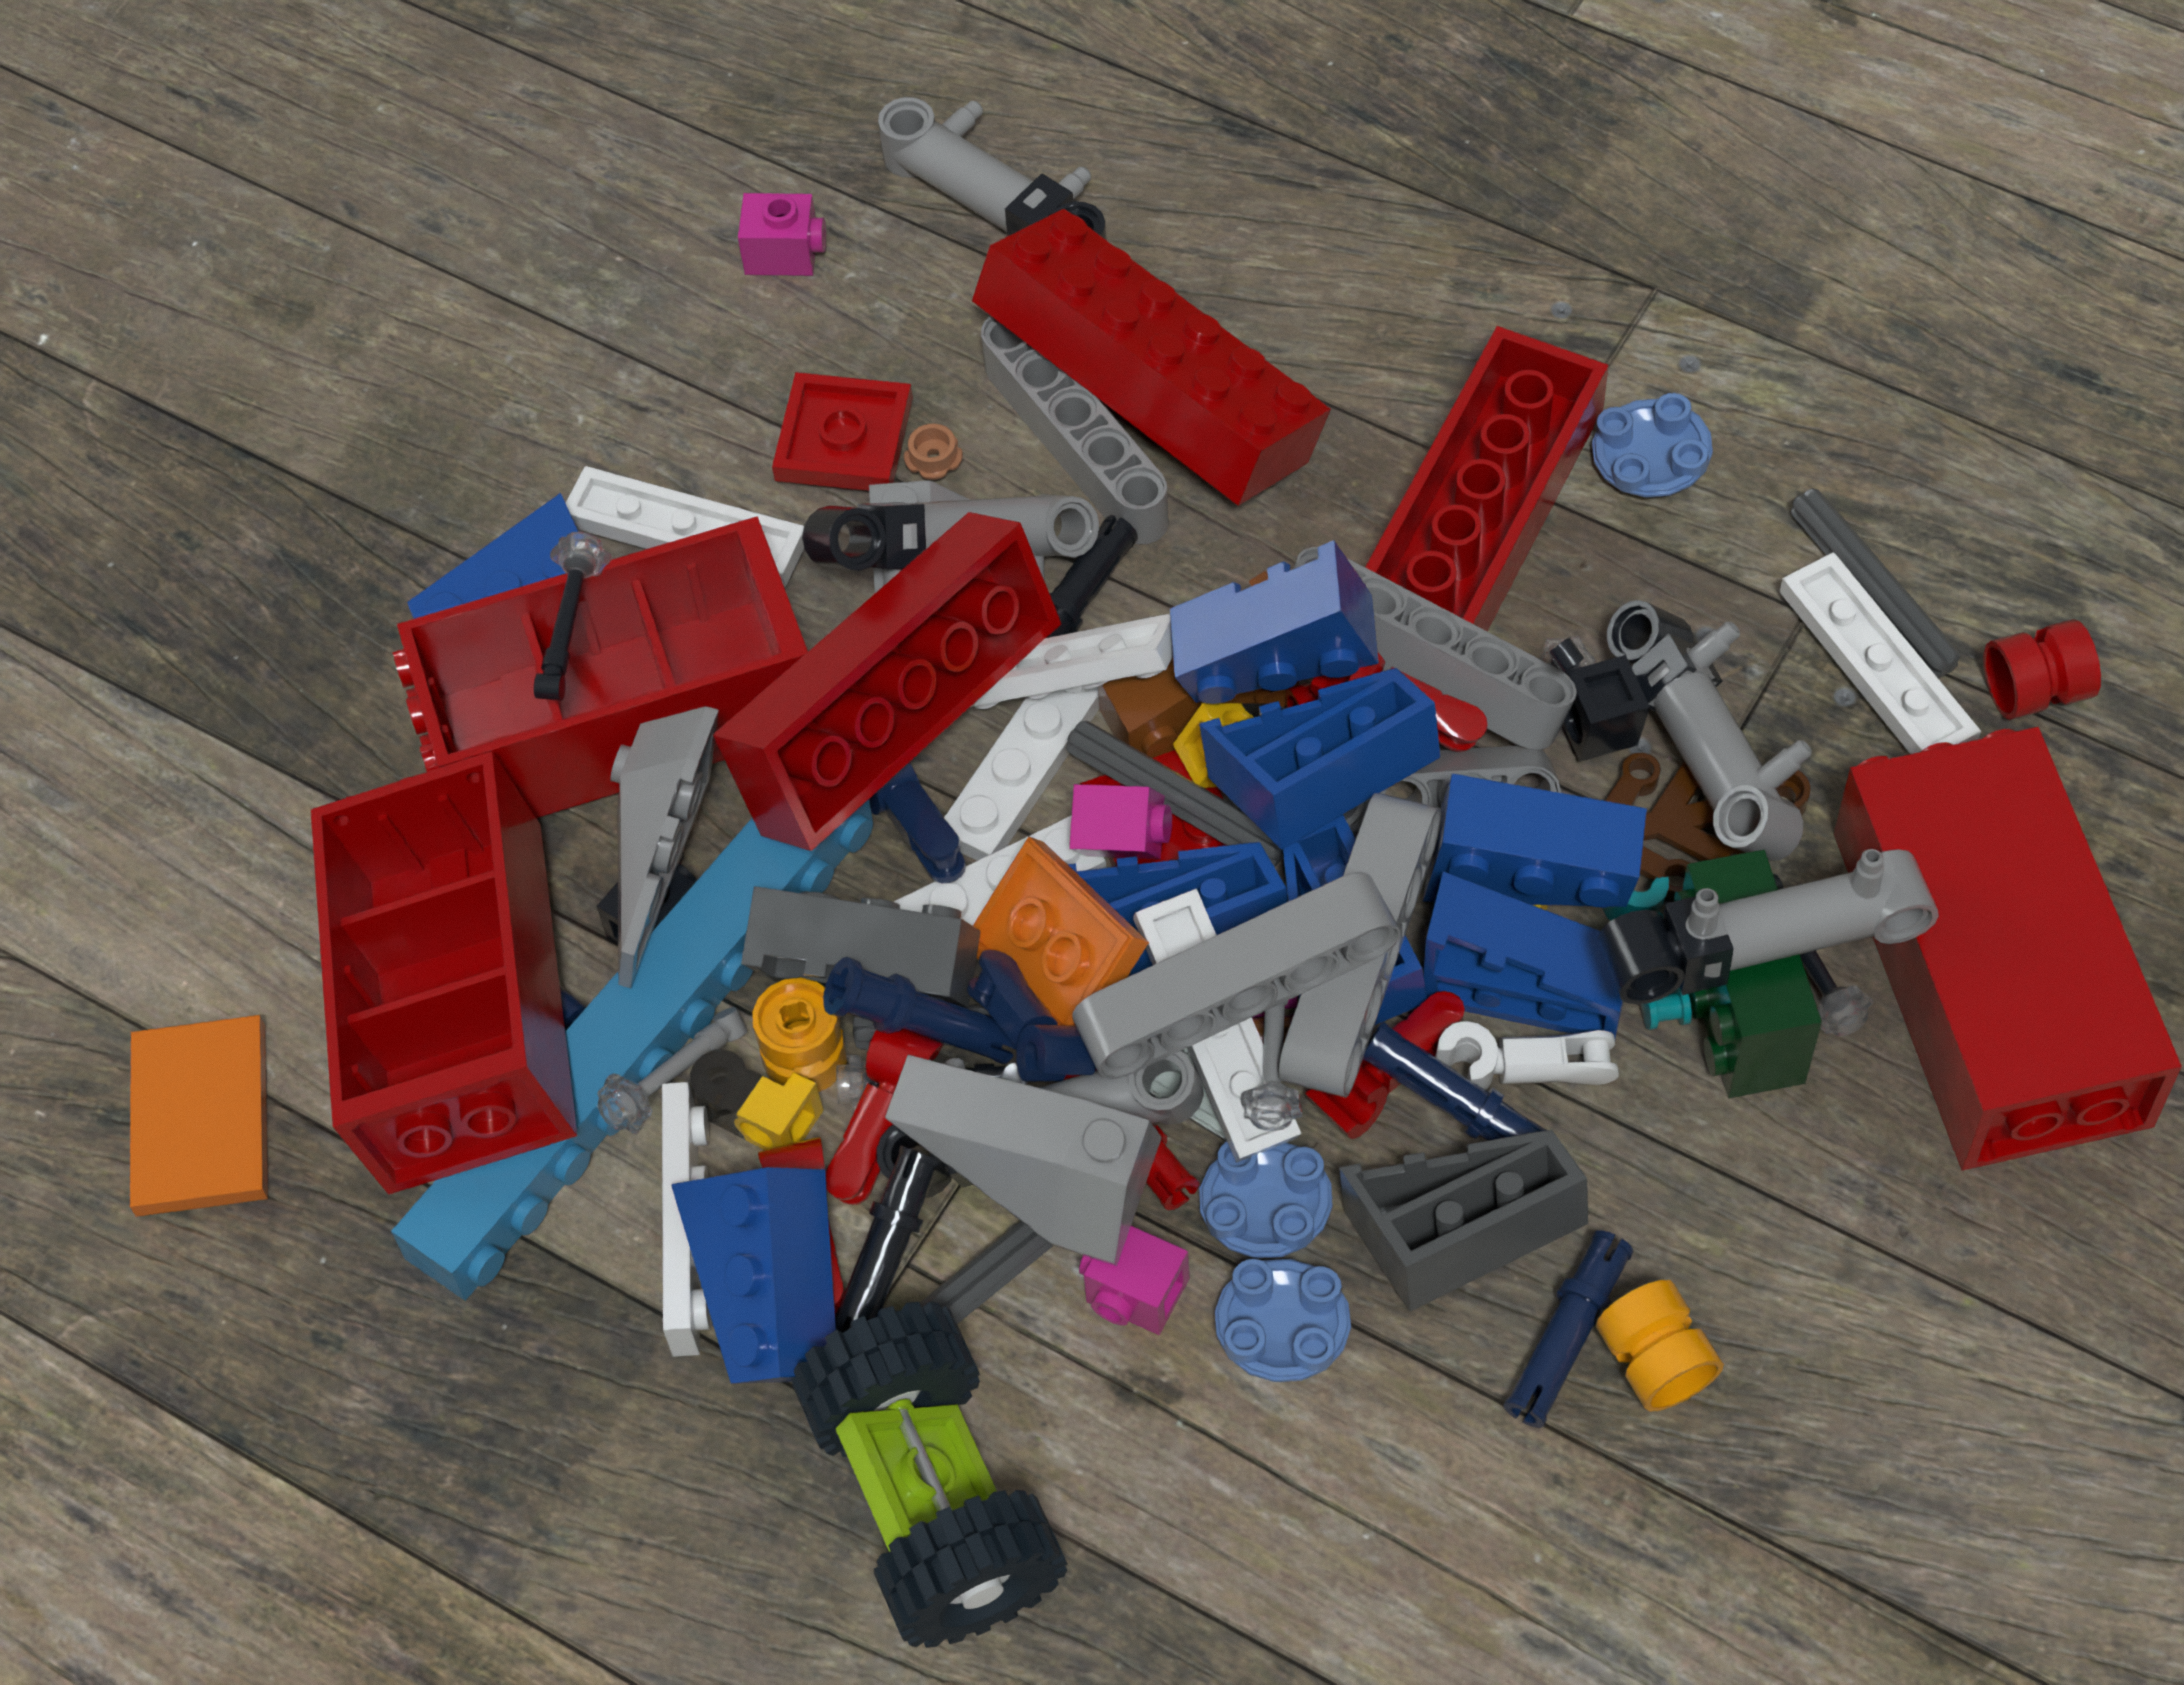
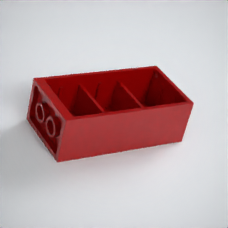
M758 516L595 564L587 572H584L582 590L568 650L570 659L567 672L564 675L566 690L562 701L536 699L534 696V680L537 673H543L541 665L545 650L550 646L568 573L398 623L397 628L403 649L392 653L403 688L414 685V688L406 690L408 696L406 703L417 735L428 732L426 735L419 736L422 745L419 748L426 772L493 751L535 817L538 818L618 793L619 783L611 781L613 764L622 744L632 746L641 723L707 706L719 710L717 731L805 655L808 650ZM716 741L712 764L724 761Z
M2039 726L2020 731L2000 729L1986 735L1982 739L1955 745L1948 742L1936 743L1918 753L1895 758L1876 756L1861 762L1858 766L1850 767L1833 834L1848 873L1854 871L1857 862L1861 859L1862 853L1865 850L1875 849L1881 853L1897 849L1909 851L1914 855L1938 909L1939 917L1935 924L1916 938L1894 944L1880 943L1874 936L1873 940L1961 1171L2154 1128L2182 1065Z
M493 751L463 759L416 776L406 777L400 781L310 809L332 1126L388 1195L576 1137L577 1127L541 825Z

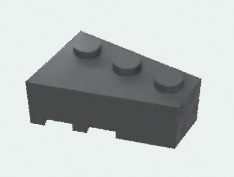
M754 886L741 964L775 982L802 977L817 981L825 987L836 963L844 957H850L861 962L864 970L885 977L893 974L905 976L914 984L916 991L969 1008L970 995L967 992V986L974 977L981 931L961 919L962 911L947 906L923 905L922 912L900 909V904L882 899L862 898L861 903L840 900L836 896L818 892L804 891L795 893Z
M1552 1129L1467 1144L1466 1153L1426 1159L1424 1152L1403 1156L1404 1164L1362 1171L1361 1164L1339 1167L1344 1213L1410 1312L1588 1224L1587 1177Z

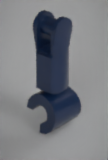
M909 762L869 798L871 813L879 815L887 811V815L909 847L915 851L916 856L934 881L939 883L954 882L962 877L966 870L964 857L959 851V837L925 792Z
M983 951L978 961L982 970L979 977L972 978L969 981L967 992L990 1013L1017 1048L1016 1061L1022 1081H1063L1066 1075H1093L1096 1067L1076 1026L1058 1025L1056 1019L1028 986L1014 959L1000 951Z

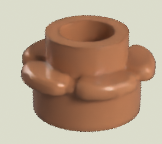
M925 424L911 433L908 439V450L904 453V462L911 472H919L924 479L937 480L944 478L950 470L953 471L959 467L962 462L963 452L961 448L957 447L958 440L949 428L940 424Z

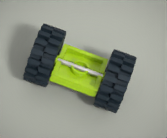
M919 1301L909 1302L904 1305L901 1311H895L894 1307L890 1306L880 1309L878 1317L866 1320L865 1316L853 1320L850 1322L852 1328L843 1333L835 1330L825 1337L827 1344L824 1347L813 1346L805 1354L807 1362L797 1364L794 1369L796 1377L791 1378L792 1386L819 1448H824L826 1454L831 1456L841 1452L842 1457H848L889 1552L881 1554L877 1559L878 1567L874 1568V1575L903 1641H908L909 1646L918 1647L924 1643L926 1648L937 1647L945 1639L948 1640L949 1645L963 1641L967 1634L975 1632L979 1636L990 1631V1626L1001 1620L1007 1623L1018 1617L1017 1611L1023 1607L1032 1608L1041 1602L1040 1594L1052 1592L1059 1585L1057 1579L1065 1577L1067 1572L1065 1565L1068 1563L1038 1498L1033 1493L1027 1495L1024 1490H1015L1008 1496L1006 1490L997 1491L958 1407V1405L966 1404L971 1399L972 1394L970 1390L978 1388L980 1383L978 1376L980 1373L951 1310L946 1306L941 1309L939 1303L929 1302L923 1308Z

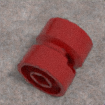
M2072 619L2046 626L2036 631L2034 639L2031 635L2022 632L1991 640L1985 646L1983 666L1987 686L1997 710L2008 720L2043 712L2048 708L2050 701L2053 704L2062 703L2070 705L2098 696L2101 688L2099 657L2088 630L2078 620Z

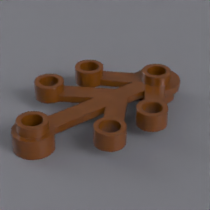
M1634 753L1628 756L1623 762L1621 778L1605 801L1633 806L1638 796H1647L1653 793L1658 787L1661 771L1657 759L1647 753ZM1683 759L1682 766L1653 810L1646 813L1643 841L1658 838L1701 861L1746 853L1725 845L1721 840L1700 830L1714 827V811L1707 800L1689 804L1699 789V785ZM1644 770L1651 776L1647 779H1637L1630 772ZM1798 770L1776 789L1781 797L1787 798L1800 810L1802 816L1808 805L1811 788L1807 777ZM1643 846L1640 874L1653 881L1655 878L1670 876L1685 878L1686 867L1689 862L1683 859L1667 860ZM1669 883L1665 900L1674 902L1675 892L1682 891L1683 886H1673Z

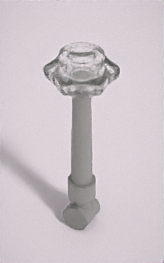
M1288 1000L1265 1011L1264 1082H1261L1254 1088L1243 1091L1240 1096V1102L1244 1109V1118L1251 1120L1255 1127L1266 1131L1285 1129L1291 1124L1292 1119L1300 1118L1303 1115L1299 1091L1287 1087L1279 1079V1064L1284 1038L1285 1005H1287Z
M731 1007L716 1014L713 1017L715 1023H710L699 1031L693 1041L639 1083L627 1080L615 1073L609 1075L605 1080L604 1086L597 1092L599 1097L598 1110L604 1121L614 1129H627L635 1135L638 1134L652 1115L648 1096L660 1089L662 1084H667L694 1065L705 1055L710 1056L727 1042L734 1041L747 1033L737 1008Z

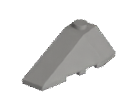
M706 706L641 723L632 746L622 744L617 752L611 772V781L619 783L617 807L618 985L627 988L632 987L710 782L715 744L713 734L716 732L719 711L717 709Z
M908 1055L885 1116L890 1123L975 1185L984 1194L1016 1216L1053 1246L1117 1266L1162 1138L1150 1120L1084 1099Z

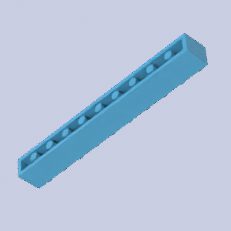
M869 799L812 851L761 836L753 818H751L654 929L632 987L627 988L618 985L617 972L565 1031L577 1136L435 1180L391 1231L404 1259L464 1301L468 1299L478 1286H485L490 1283L500 1271L505 1254L521 1235H529L540 1225L546 1215L548 1204L562 1187L575 1183L586 1170L590 1161V1155L607 1135H615L626 1124L631 1112L621 1105L618 1098L619 1092L627 1087L633 1088L676 1054L690 1038L694 1039L699 1031L711 1023L715 1008L731 990L737 991L742 988L750 978L753 970L742 965L741 961L754 886L795 893L804 891L823 893L832 880L834 869L849 852H857L866 843L871 834L873 819ZM630 1091V1093L634 1096L635 1100L637 1101L638 1098L634 1095V1092Z

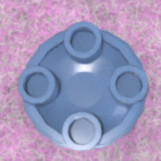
M1667 393L1659 399L1635 400L1621 407L1605 409L1599 414L1597 431L1592 441L1594 464L1604 480L1622 492L1645 498L1670 496L1691 487L1706 472L1713 454L1711 432L1701 417L1691 410V403L1688 398L1677 393Z
M1226 1141L1220 1147L1217 1154L1218 1159L1209 1166L1199 1188L1200 1214L1210 1234L1229 1250L1253 1258L1283 1257L1305 1248L1324 1230L1332 1211V1187L1324 1171V1161L1316 1150L1284 1143L1236 1163L1228 1142Z
M1247 1259L1241 1262L1234 1269L1232 1280L1223 1288L1215 1309L1216 1335L1228 1358L1249 1375L1272 1382L1303 1381L1325 1371L1344 1351L1351 1331L1349 1303L1341 1291V1280L1337 1273L1330 1268L1324 1266L1316 1267L1292 1259L1264 1261Z

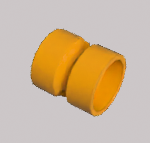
M802 977L790 978L769 986L758 997L752 1011V1018L761 1060L768 1078L784 1086L792 1073L795 1072L815 1082L818 1092H821L831 1087L842 1075L847 1062L840 1017L832 1016L825 1011L823 1005L825 987L817 981Z
M1671 1280L1654 1281L1630 1291L1610 1305L1598 1318L1596 1324L1597 1330L1619 1362H1631L1626 1370L1625 1377L1643 1407L1649 1412L1671 1408L1693 1397L1711 1384L1722 1372L1724 1366L1705 1332L1701 1329H1688L1692 1323L1689 1317L1690 1308Z

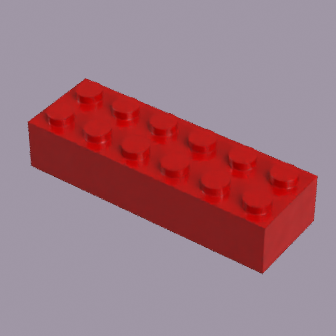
M1062 209L991 244L972 302L1236 505H1241L1309 462L1331 408L1313 396L1304 385L1293 381L1269 363L1260 352L1249 348L1220 326L1216 319L1204 314L1176 293L1174 288L1168 283L1159 280L1132 260L1124 250L1115 247L1088 227L1080 217L1071 214L1066 209Z
M1496 326L1365 568L1488 632L1597 423L1599 414L1604 409L1609 365Z
M968 512L713 734L761 836L812 851L1061 625L1021 522Z

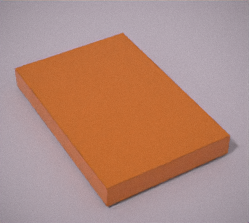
M1029 836L973 924L975 928L981 931L976 958L979 960L981 953L985 950H996L1014 959L1028 986L1056 1019L1058 1025L1075 1026L1072 1013L1076 1006L1093 993L1127 978L1149 944L1133 926L1045 842Z
M254 1015L131 1032L130 1208L134 1215L139 1217L268 1199L265 1024L261 1016Z

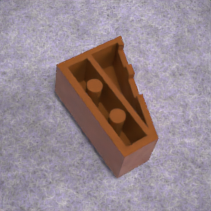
M1264 571L1249 580L1251 586L1268 580L1267 572ZM1173 657L1167 669L1149 678L1131 676L1110 680L1098 686L1099 710L1112 734L1151 758L1175 750L1173 743L1201 704L1205 703L1202 701L1196 703L1177 681L1174 673ZM1262 688L1236 694L1232 700L1224 703H1241L1245 711L1255 715L1259 713V706L1277 701L1281 708L1285 706L1287 689L1270 691Z

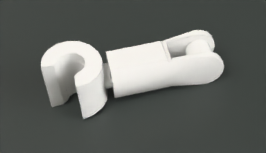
M1463 1021L1454 1023L1444 1030L1439 1038L1435 1053L1436 1058L1450 1067L1460 1061L1470 1063L1471 1066L1467 1079L1485 1090L1491 1084L1494 1074H1500V1082L1502 1084L1565 1082L1600 1085L1610 1083L1619 1077L1618 1066L1611 1062L1609 1052L1615 1046L1614 1034L1605 1030L1558 1036L1501 1037L1497 1046L1496 1039L1488 1029L1478 1023ZM1583 1054L1584 1062L1568 1063L1567 1055Z

